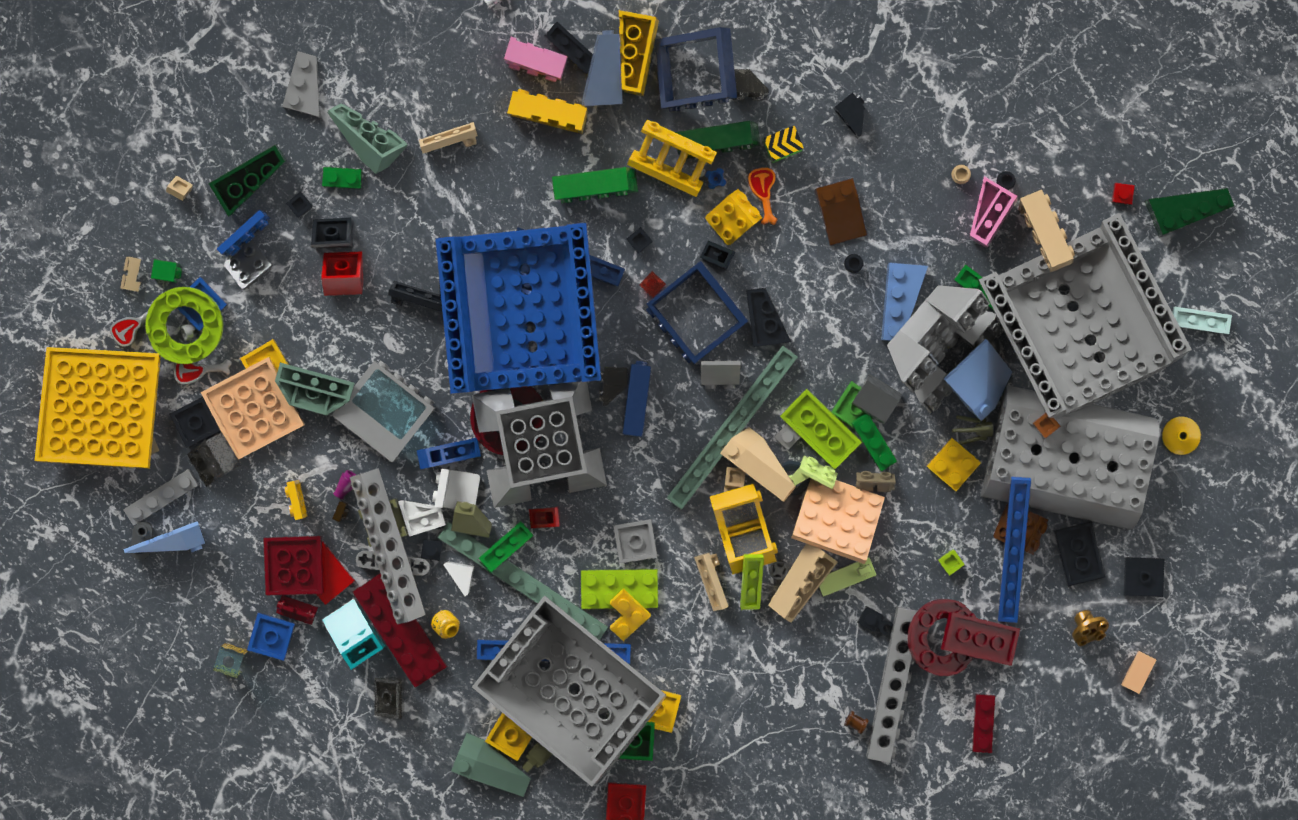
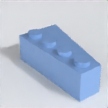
M888 263L881 340L891 341L911 318L928 266Z

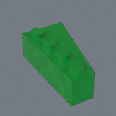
M628 167L552 177L554 200L561 201V204L572 203V199L588 201L591 200V197L598 196V199L609 198V195L626 196L628 193L638 192L636 169Z

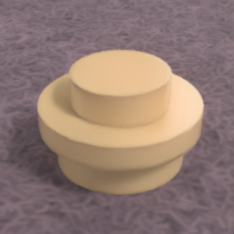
M958 165L952 170L951 176L955 183L965 184L969 181L971 172L967 166Z

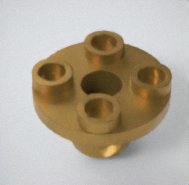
M1083 610L1075 616L1074 620L1078 627L1073 631L1072 638L1078 646L1081 647L1091 641H1100L1105 638V632L1109 627L1106 618L1093 617L1089 610Z

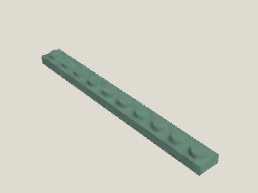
M782 345L667 496L668 500L681 510L723 456L720 453L732 437L744 429L798 358L795 354Z
M448 521L438 538L485 568L478 561V558L489 547L469 534L451 531L452 523ZM508 560L492 572V574L536 603H539L545 595L599 640L608 628L607 625Z

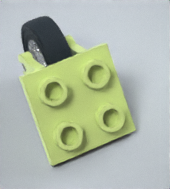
M803 456L801 462L787 461L781 465L796 486L791 492V496L803 493L809 485L810 478L833 489L838 474L832 467L819 464L813 457Z

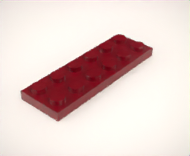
M381 573L352 591L415 688L447 667L417 619L400 624L396 623L384 582L381 579Z

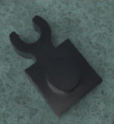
M865 606L857 621L858 624L873 632L876 628H879L880 632L884 635L889 634L884 631V625L893 626V623L889 620H881L883 614L868 606Z

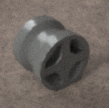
M776 560L777 562L770 564L769 573L773 579L783 580L788 574V567L783 561Z

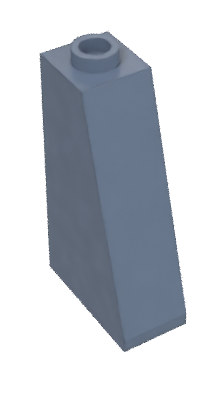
M614 30L602 31V35H597L582 98L583 106L623 104L619 34H614Z

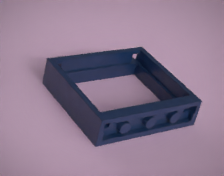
M718 27L654 39L662 109H669V112L681 111L680 108L685 107V109H696L699 104H702V107L713 106V102L718 101L719 104H725L729 102V99L737 98L730 28ZM717 39L722 92L674 100L669 48Z
M701 261L646 304L648 306L646 311L652 318L656 316L660 321L658 326L664 333L668 331L672 336L670 341L676 348L680 346L684 351L682 356L688 364L691 361L693 364L698 362L748 322ZM698 271L738 322L694 356L655 305Z
M636 361V364L631 365L623 434L643 436L651 366H648V362Z

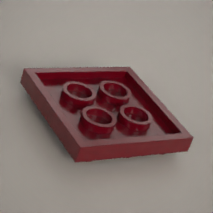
M322 536L263 538L266 595L324 593Z

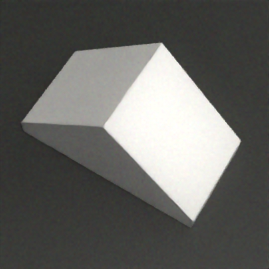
M449 561L443 564L463 595H468L475 566Z

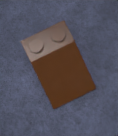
M853 178L814 190L830 245L867 235Z

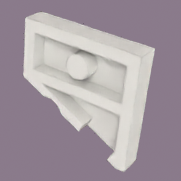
M404 500L398 501L409 536L446 525L441 508L435 507V505Z

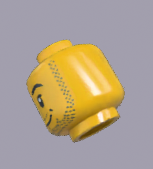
M443 610L434 615L431 626L441 638L447 639L454 637L458 633L460 623L450 611Z

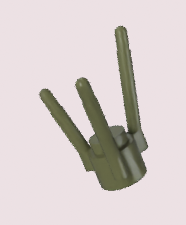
M956 416L957 419L979 423L976 424L975 428L952 429V432H976V435H979L959 441L960 445L987 440V437L993 436L992 422H986V419L981 421L977 418Z

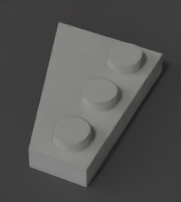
M297 52L282 107L320 117L316 56Z

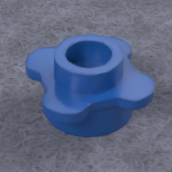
M717 168V170L712 172H706L705 177L708 178V187L710 189L726 185L723 169Z

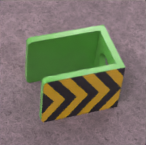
M795 126L764 137L762 140L771 163L801 152L804 148Z

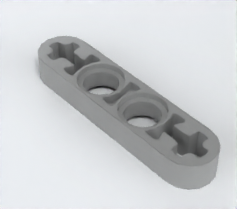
M363 550L357 554L356 563L358 566L379 570L376 560L375 566H372V561H367L366 564H363V561L360 560V557L364 556V554H367V558L373 559L374 551ZM407 556L410 567L412 565L411 560H415L413 564L419 565L421 562H424V565L427 566V569H424L422 572H419V568L413 567V575L423 576L430 571L431 567L427 559Z

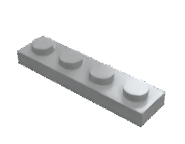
M187 469L123 510L134 526L199 486V483L190 469Z

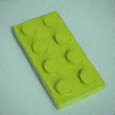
M808 389L780 415L834 469L862 443Z
M658 569L581 570V609H612L614 607L610 605V600L623 588L644 608H658Z

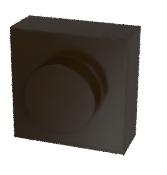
M339 501L332 519L338 522L346 519L350 510L347 508L349 503Z

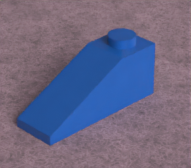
M477 438L416 450L420 469L481 456Z

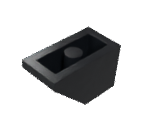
M852 92L836 105L834 110L858 139L862 135L865 110L863 104L865 102L860 95L857 94L855 96Z

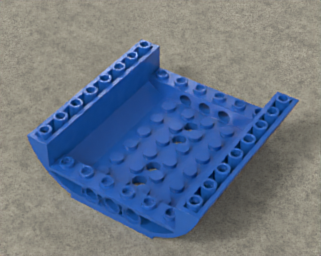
M586 223L462 237L435 238L451 394L601 380ZM524 264L530 267L528 275L521 273V267ZM526 283L532 286L530 294H525L522 290ZM529 322H533L536 326L533 333L527 330ZM531 341L537 343L538 348L535 352L529 350V343Z

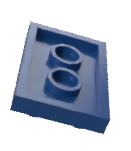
M259 210L224 241L217 250L222 255L234 256L240 251L239 246L244 242L246 244L255 237L253 234L258 229L260 231L269 224L268 220L271 218L265 212Z

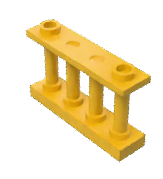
M647 120L641 130L642 133L646 134L640 151H633L627 165L697 197L704 183L699 180L706 162L712 164L717 152L713 151L710 147L698 144L668 130L656 122ZM653 138L664 142L657 160L646 155ZM671 146L681 150L674 168L664 164ZM688 154L699 159L692 176L681 171Z

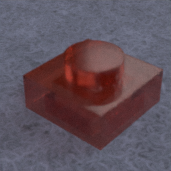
M653 271L639 284L652 298L666 285Z

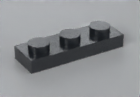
M556 22L544 37L588 75L593 54L561 24Z

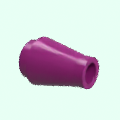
M349 470L342 473L333 494L339 499H343L352 490L350 477L356 474Z

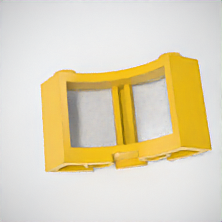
M754 484L710 496L732 575L743 571L744 554H763L764 565L777 562L775 554L778 553L775 542L771 543L760 502L763 501L760 490L756 491Z

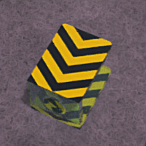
M227 643L220 646L213 670L237 678L242 673L239 669L243 657L249 651ZM230 656L234 659L232 667L224 666L223 659Z

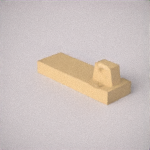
M472 122L420 139L419 142L424 154L463 141L465 147L476 145L475 137L478 135L475 124Z
M710 553L694 557L713 611L729 607L715 567L720 565L717 554L710 555Z

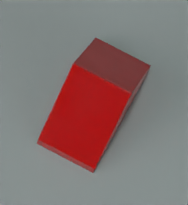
M558 506L529 509L531 528L560 526Z

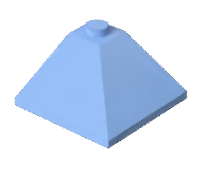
M985 339L944 380L968 410L982 421L995 409L1012 371L990 342Z

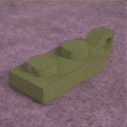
M537 742L525 756L528 760L522 768L526 772L534 765L539 768L553 754Z

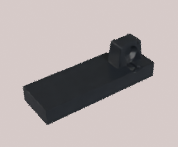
M393 281L388 292V296H391V303L402 306L405 300L443 312L441 296L439 294Z

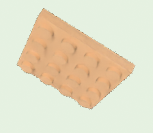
M270 357L201 392L236 460L305 425L297 408L288 404L276 384L277 370Z
M810 478L792 539L865 564L885 497L863 489L860 491L855 486L838 480L835 481V485L831 489Z

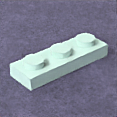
M1173 307V315L1178 325L1182 328L1229 334L1232 315Z

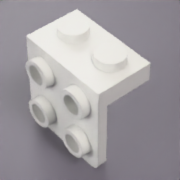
M442 468L441 472H437L436 483H439L438 491H434L432 502H435V507L455 509L457 501L476 505L480 475Z

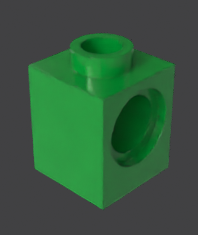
M154 259L151 278L177 283L182 275L180 264Z

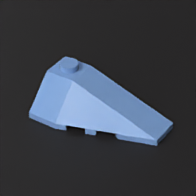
M197 521L123 550L124 553L187 551L191 549V552L202 549L201 545L205 544Z

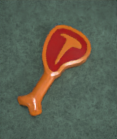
M770 168L754 169L748 174V183L752 192L763 203L765 215L761 223L764 225L767 223L775 225L777 223V218L773 216L770 204V189L775 183L776 176Z

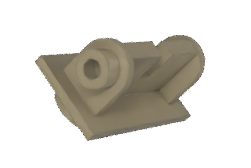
M856 472V489H860V491L862 489L873 491L874 485H877V492H891V490H895V474L890 472Z

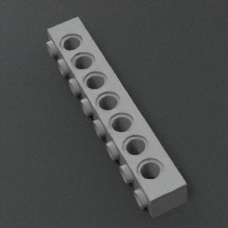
M379 468L350 477L352 489L356 495L357 504L363 517V523L375 554V560L378 564L381 579L384 582L396 623L409 622L426 615Z
M896 606L866 754L868 759L890 763L891 758H895L896 747H894V742L899 739L900 729L898 728V723L902 721L904 710L901 708L902 703L907 700L908 691H905L906 683L909 684L911 681L912 672H909L910 664H914L909 647L905 652H900L898 645L902 642L908 644V633L902 632V626L906 623L910 624L918 610ZM897 661L904 662V668L900 671L894 669ZM893 680L900 681V687L896 690L890 687ZM889 699L896 700L897 703L894 708L886 706ZM885 718H892L893 723L891 726L885 727L883 726V720ZM883 736L889 738V742L885 746L879 744V739Z

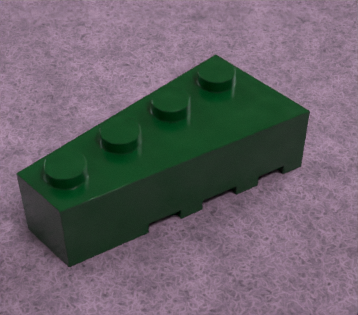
M753 121L675 132L698 144L710 147L713 151H721V153L733 152L734 149L749 150L752 149L751 147L761 146L758 123ZM677 149L678 155L681 153L679 149ZM688 154L687 159L695 157Z
M276 144L208 184L229 217L287 160Z
M1228 188L1153 198L1144 201L1158 236L1235 206Z

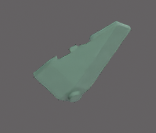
M342 103L329 109L327 112L361 161L375 174L388 168L408 145L395 132L389 129L387 131L378 127L377 122H369L363 119L360 113Z
M466 733L451 770L469 779L524 797L531 779L508 761L499 751L486 743L484 739Z

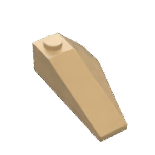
M750 427L732 437L720 453L783 502H785L796 487L765 439Z

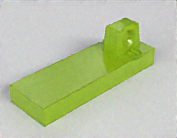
M744 554L740 599L741 610L760 609L764 565L763 554Z

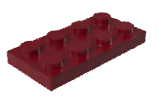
M949 612L941 650L1012 666L1020 628Z

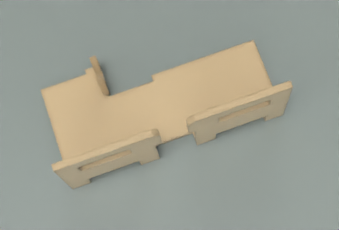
M126 257L124 271L128 270V275L125 276L123 274L121 289L139 292L141 282H136V278L139 273L141 259Z

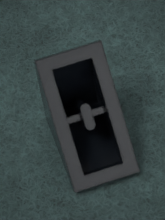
M708 240L700 258L727 270L735 251Z

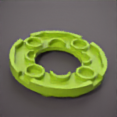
M177 287L160 294L151 304L146 316V334H148L153 349L166 360L178 364L195 363L208 357L217 348L223 334V318L218 305L208 294L192 287ZM186 306L193 308L200 314L203 320L202 334L193 343H178L168 334L167 318L178 307Z

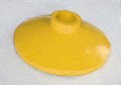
M1175 417L1166 423L1162 432V440L1165 447L1178 455H1185L1194 451L1201 439L1199 426L1188 417ZM1182 432L1186 434V438L1183 440L1180 438Z

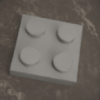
M651 519L613 525L619 563L657 557Z

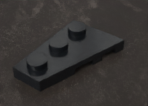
M766 288L746 290L753 347L790 343L791 340Z

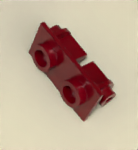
M282 595L280 601H278L276 613L312 625L318 607Z

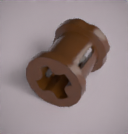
M851 711L845 720L844 726H850L861 735L869 720L867 718L863 719L857 716L854 711Z

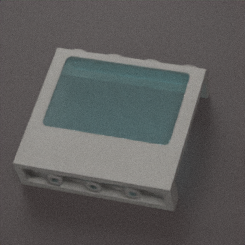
M380 360L379 363L373 361L354 386L350 402L335 410L332 416L393 463L432 411H435L436 407L433 406L435 402L429 397L425 396L423 398L418 394L420 390L412 384L406 385L401 375L396 372L393 375L388 371L389 366Z

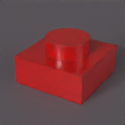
M1114 183L1112 202L1132 205L1135 185Z

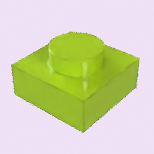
M954 549L938 559L949 576L965 565Z

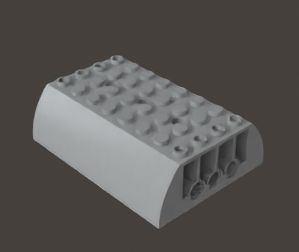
M1006 385L980 497L1009 503L1011 477L1031 478L1029 508L1132 530L1138 523L1144 508L1159 441L1158 420L1149 416L1092 404L1075 412L1055 417V420L1061 427L1047 438H1043L1032 424L1046 413L1037 393L1032 390ZM1034 444H1038L1041 447L1039 455L1031 453V447ZM1075 452L1079 455V461L1072 464L1069 461V456ZM1110 461H1114L1117 464V469L1114 472H1109L1107 469V464Z
M545 595L472 686L473 689L592 787L615 764L658 710L666 697L664 692ZM541 660H549L550 667L548 670L541 668ZM573 683L578 684L580 687V691L576 695L570 692V686ZM602 708H607L610 712L607 719L600 717L599 712Z

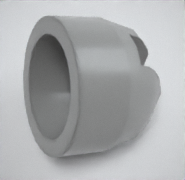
M193 325L180 327L185 341L191 340L196 336Z

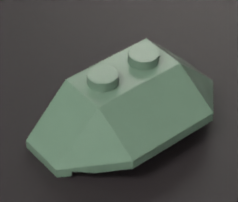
M281 362L275 379L276 384L290 406L323 415H329L350 402L355 384L354 382Z

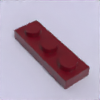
M975 694L972 752L992 753L995 695Z

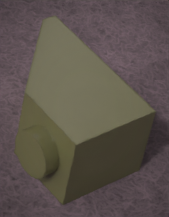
M457 501L451 531L489 538L492 523L474 504Z

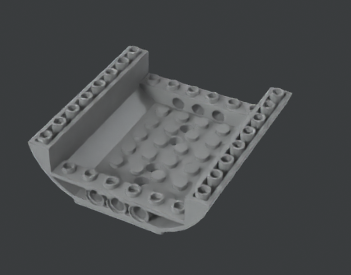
M1120 213L1103 220L1099 228L1067 243L1068 246H1072L1075 253L1073 263L1050 272L1041 255L1001 275L994 272L979 279L1049 418L1060 417L1083 409L1149 378L1192 350ZM1067 286L1070 292L1067 295H1062L1059 292V287ZM1074 302L1078 305V310L1071 312L1068 310L1067 305ZM1092 336L1095 338L1096 343L1089 346L1085 343V338ZM1101 353L1104 355L1105 360L1098 363L1094 360V355Z

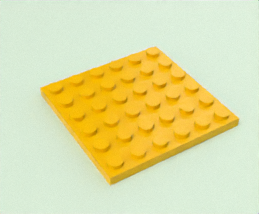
M46 347L34 461L150 469L161 361L159 353Z

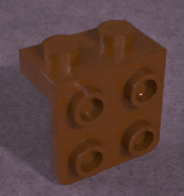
M1008 504L993 535L995 539L1004 543ZM1028 511L1024 551L1034 555V552L1040 546L1042 534L1047 530L1048 519Z

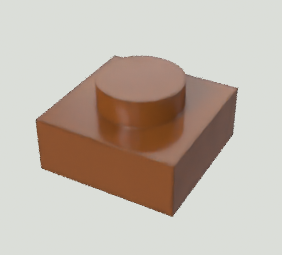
M1044 413L1032 423L1043 438H1047L1061 427L1055 418H1049L1047 413Z

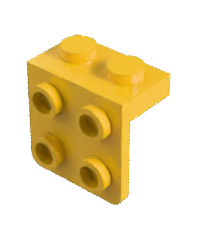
M737 189L705 216V219L727 245H731L748 229L758 223L762 217L758 209L747 200V196Z

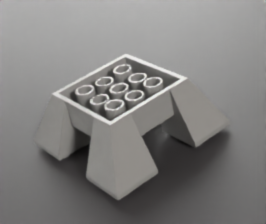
M938 285L887 344L901 381L912 393L915 392L919 402L930 414L932 411H936L944 397L949 396L953 391L944 380L947 374L937 367L939 362L944 359L948 349L953 348L958 338H960L974 350L985 339L991 344L1004 331L997 315L987 311L990 303L979 289Z
M587 382L548 384L551 400L514 407L510 388L472 395L479 433L499 431L506 466L487 470L494 508L531 501L530 484L564 477L567 479L569 493L607 486L600 448L583 451L576 415L592 411ZM536 417H540L543 421L542 426L539 428L532 426V420ZM557 433H564V442L557 443L555 435ZM540 436L546 438V444L543 447H538L535 443L536 439ZM520 440L527 442V448L523 451L518 450L516 447L517 442ZM544 455L550 458L547 466H542L539 463V459Z

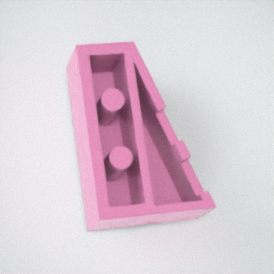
M514 37L510 38L504 57L506 64H509V68L517 71L522 68L527 70V74L537 77L538 74L546 76V80L552 82L562 80L568 60L567 56L545 48L535 47L531 43L526 44L516 41L517 38Z
M985 176L970 239L988 248L1016 203L1017 195Z

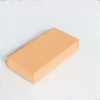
M1138 651L1121 685L1140 694L1156 659Z

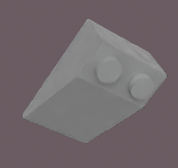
M740 361L700 362L701 385H705V389H716V385H724V389H734L735 385H739Z

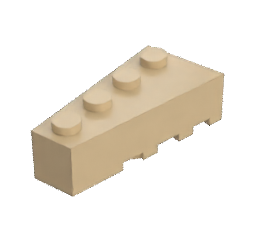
M1039 190L1020 198L1018 210L1021 215L1024 214L1027 227L1033 228V239L1037 245L1041 244L1040 252L1050 272L1072 264L1075 253L1072 246H1068L1065 241L1067 236L1064 229H1060L1057 222H1059L1056 212L1051 211L1049 196L1047 194L1044 195L1043 191Z
M805 544L777 592L771 598L768 606L792 623L838 562L822 549Z

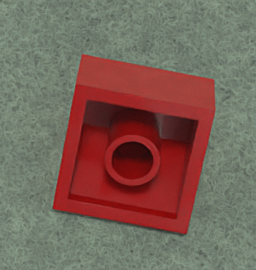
M362 251L324 253L321 276L324 296L363 293Z

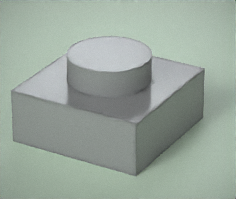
M788 424L774 436L787 450L801 437Z

